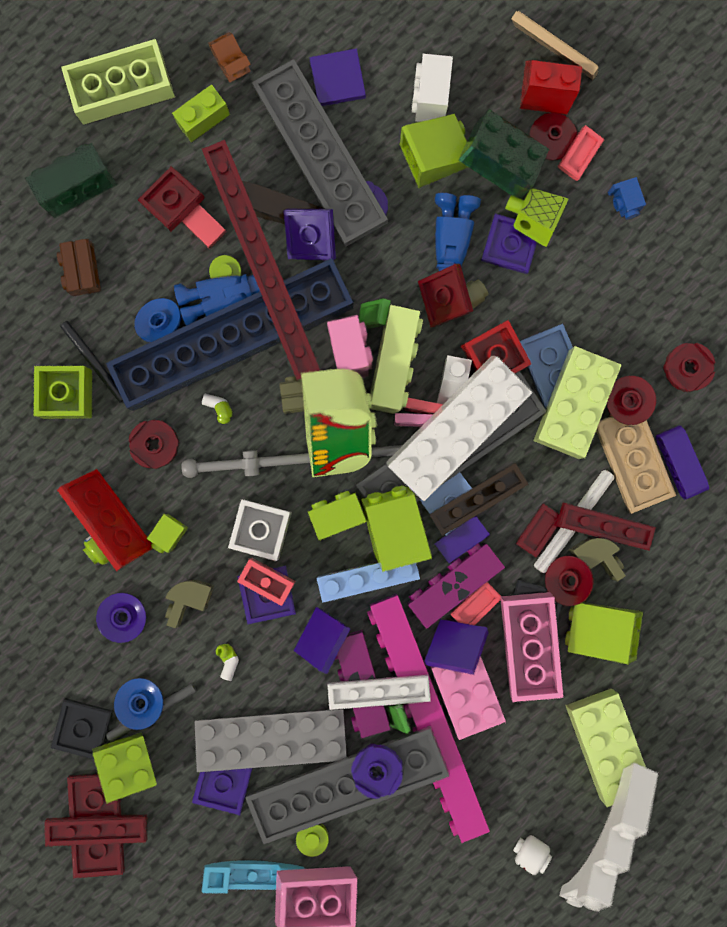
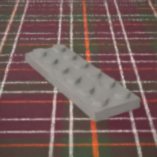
M343 709L195 720L197 772L333 762L347 757Z

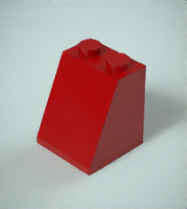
M534 60L526 61L520 109L567 115L580 90L582 67Z

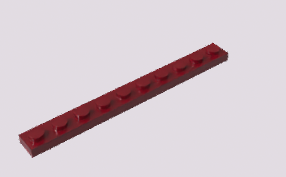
M222 140L203 148L202 151L295 377L299 381L302 380L301 373L318 372L320 368L226 141Z

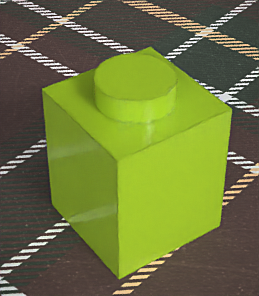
M163 514L147 539L152 542L151 547L162 554L164 551L169 553L176 547L188 527L171 515Z

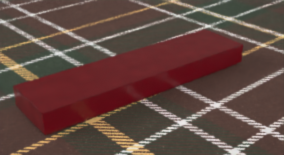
M562 502L556 524L560 528L650 551L656 527L564 502Z
M147 814L47 818L45 820V846L145 843L148 840Z

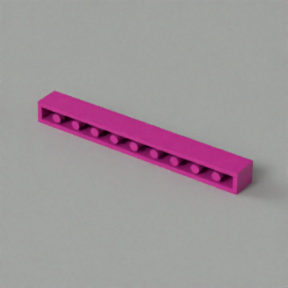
M394 594L371 603V610L367 611L372 626L377 624L380 631L376 637L381 649L385 647L387 649L389 657H386L385 660L390 672L395 671L397 677L429 676L398 595ZM429 677L431 702L406 703L403 706L408 719L413 717L416 726L412 728L413 732L429 726L432 728L450 773L449 777L433 782L435 789L441 788L443 797L439 799L445 813L449 811L453 819L449 821L453 835H459L461 843L490 831Z

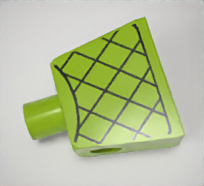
M530 189L525 200L511 195L505 209L518 214L513 225L516 230L547 247L569 199L537 189Z

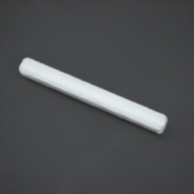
M603 470L577 506L592 510L614 480V475L607 470ZM560 528L535 562L534 567L540 572L546 573L550 564L555 561L576 531Z

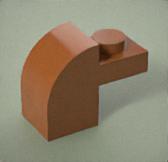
M228 32L208 43L229 82L251 72L249 68L251 64L247 56L241 52L232 33Z

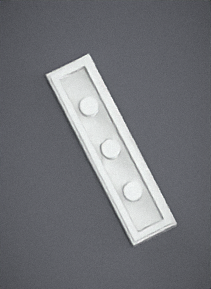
M428 675L328 683L330 710L431 702Z

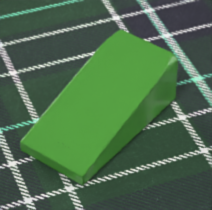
M403 704L384 705L391 727L401 732L409 733L410 723Z

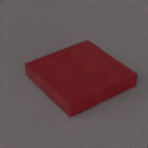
M171 166L138 201L172 232L205 197Z
M454 264L418 281L430 327L440 326L473 312L460 264Z

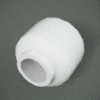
M532 835L528 836L525 840L520 838L513 850L517 853L515 857L516 864L532 875H536L538 872L543 874L552 858L549 854V846Z

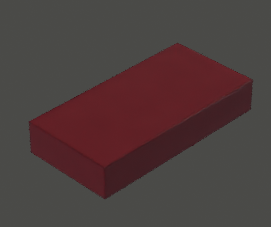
M542 503L515 544L537 558L556 530L559 514Z

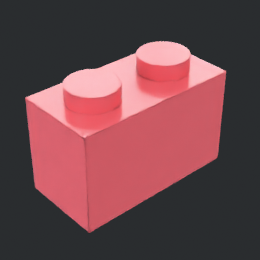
M251 558L237 582L282 606L296 581Z

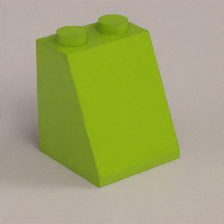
M455 114L402 127L400 147L418 188L472 166L475 151L472 144L467 143L464 136L466 134L462 121L457 120Z
M397 486L386 493H371L367 498L361 499L373 552L383 572L432 559L415 495L409 486Z
M584 602L571 606L569 611V621H572L571 631H567L565 638L568 652L625 664L636 661L643 612Z

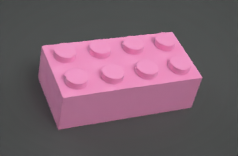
M550 592L501 596L509 694L512 702L563 698L554 596Z

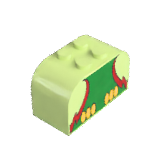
M348 369L301 373L306 440L312 477L350 473L361 469L370 461L372 444H376L375 431L372 429L376 428L375 414L369 410L372 408L370 393L366 394L362 377L357 372Z

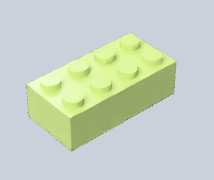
M156 39L61 67L74 112L83 125L175 97L163 55Z
M393 305L389 307L387 323L383 327L370 393L372 410L395 414L406 407L409 393L405 392V387L411 382L413 368L409 367L410 361L412 362L413 358L416 357L418 344L414 343L418 334H420L423 319H419L420 311Z
M576 346L570 349L546 407L547 412L542 417L533 441L577 459L585 458L621 364Z
M608 689L565 705L599 798L606 807L612 806L614 803L623 769L633 763L646 768L620 696L613 689Z

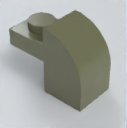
M588 538L569 549L572 556L582 559L590 569L601 563L611 580L618 582L625 577L622 571L624 569L622 562L617 556H612L620 550L613 542L602 538Z
M187 580L172 587L166 595V599L174 601V604H170L166 612L165 618H168L167 626L175 629L181 625L187 606L201 611L206 610L214 585L199 580Z

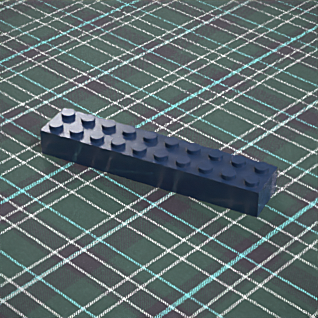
M332 258L284 280L304 332L354 309L353 301ZM258 292L107 362L106 365L126 408L135 411L281 343V340L262 294Z

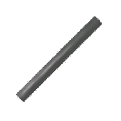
M191 683L163 700L162 712L197 692L194 684ZM121 724L107 732L106 736L112 742L132 729Z

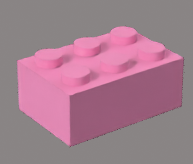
M358 316L327 322L337 369L352 370L357 372L362 378L367 377L369 370L372 369L373 360L370 347H365L367 345V333L364 322L359 323Z
M481 656L474 675L430 666L459 740L506 722Z
M351 866L277 871L276 926L356 927L357 877Z

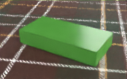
M382 298L362 303L358 317L359 323L364 322L366 329L386 325L391 301Z

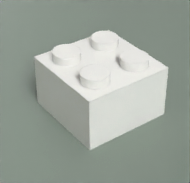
M423 54L422 63H417L412 102V113H416L415 121L422 122L446 116L453 57Z
M241 499L228 548L278 561L292 512Z

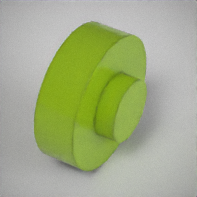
M222 255L212 261L209 274L211 278L241 276L242 269L235 258Z
M322 823L297 832V847L306 856H318L328 846L329 834Z

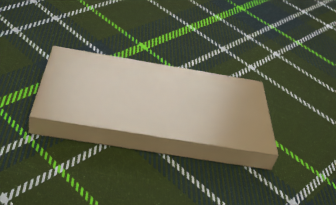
M520 11L515 12L512 17L515 27L570 65L581 66L582 73L592 80L596 77L599 68L597 64Z
M612 416L599 421L596 432L630 514L676 496L647 420L637 425L622 424Z

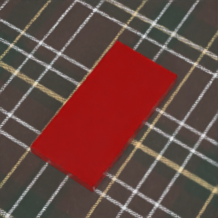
M98 469L60 486L57 490L116 571L153 549L151 541L147 539L148 537Z

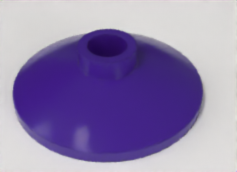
M116 593L110 595L102 601L97 610L96 622L98 629L110 641L117 643L129 642L139 636L145 627V608L141 601L131 594ZM121 612L127 614L126 621L120 620L119 615Z

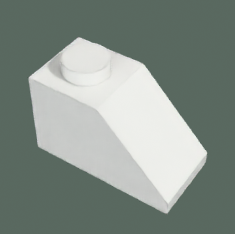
M449 355L446 357L437 399L438 404H444L468 380L472 360Z

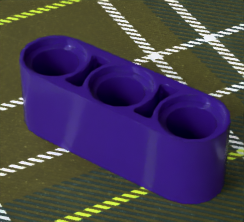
M678 425L657 434V444L680 496L687 500L708 491V481L684 428Z

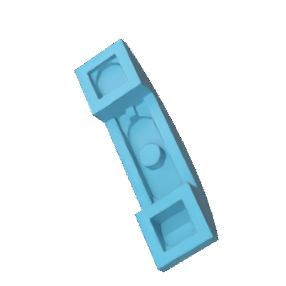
M253 860L212 863L204 866L202 893H228V889L276 890L277 871L305 868L293 864Z

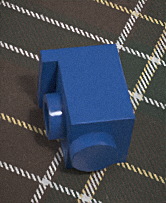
M637 177L613 184L608 191L609 196L614 195L613 205L615 210L620 212L621 217L625 216L626 220L638 216L646 205Z

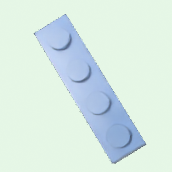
M374 562L320 575L317 577V582L323 603L418 580L420 577L416 563L383 572L379 563Z

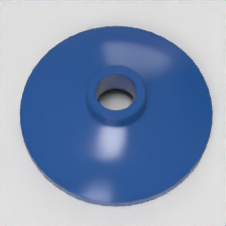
M165 298L152 300L145 304L136 315L134 324L136 333L147 342H153L178 329L181 321V312L172 300Z
M141 678L132 679L122 685L115 696V714L118 720L130 729L148 728L159 719L162 713L163 696L159 687L152 681ZM140 699H143L145 701V706L143 708H140L138 706V701Z

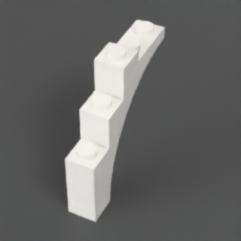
M636 763L623 769L611 812L594 849L579 872L561 887L559 896L567 899L568 904L575 907H582L584 905L594 911H600V909L611 906L617 875L629 870L634 840L647 833L658 773Z

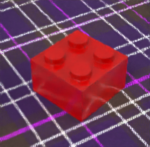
M509 320L461 345L467 359L472 360L471 366L474 372L491 356H497L514 374L531 365Z

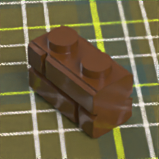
M89 239L60 243V252H57V260L64 270V275L61 276L63 289L67 290L72 296L100 292L101 287L94 244Z

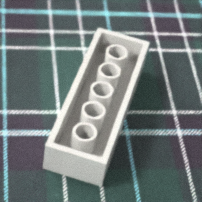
M491 356L386 464L425 501L532 392L497 356Z

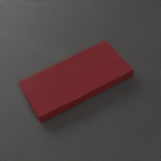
M99 774L72 775L67 777L69 817L121 815L120 799L106 803ZM123 843L71 845L73 878L124 874Z

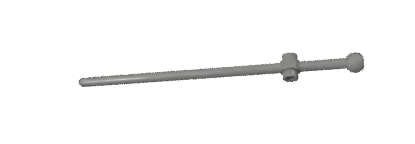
M403 445L372 448L371 457L393 456ZM257 450L243 451V459L197 463L194 459H186L182 462V474L187 478H193L199 472L244 469L245 476L260 475V467L310 463L309 453L258 457Z

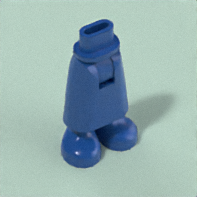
M449 193L435 194L434 201L441 208L442 217L436 218V268L441 271L454 264L462 266L474 227V221L469 220V217L473 211L480 207L481 199L470 195L460 196L458 218H454L457 197Z
M246 274L197 281V288L188 289L181 283L174 285L176 299L180 306L197 299H202L200 304L180 308L186 326L196 322L197 318L201 315L209 316L260 292L254 275L247 277Z

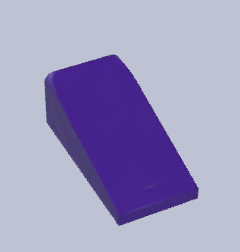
M475 516L434 544L447 562L450 563L490 534L477 516Z

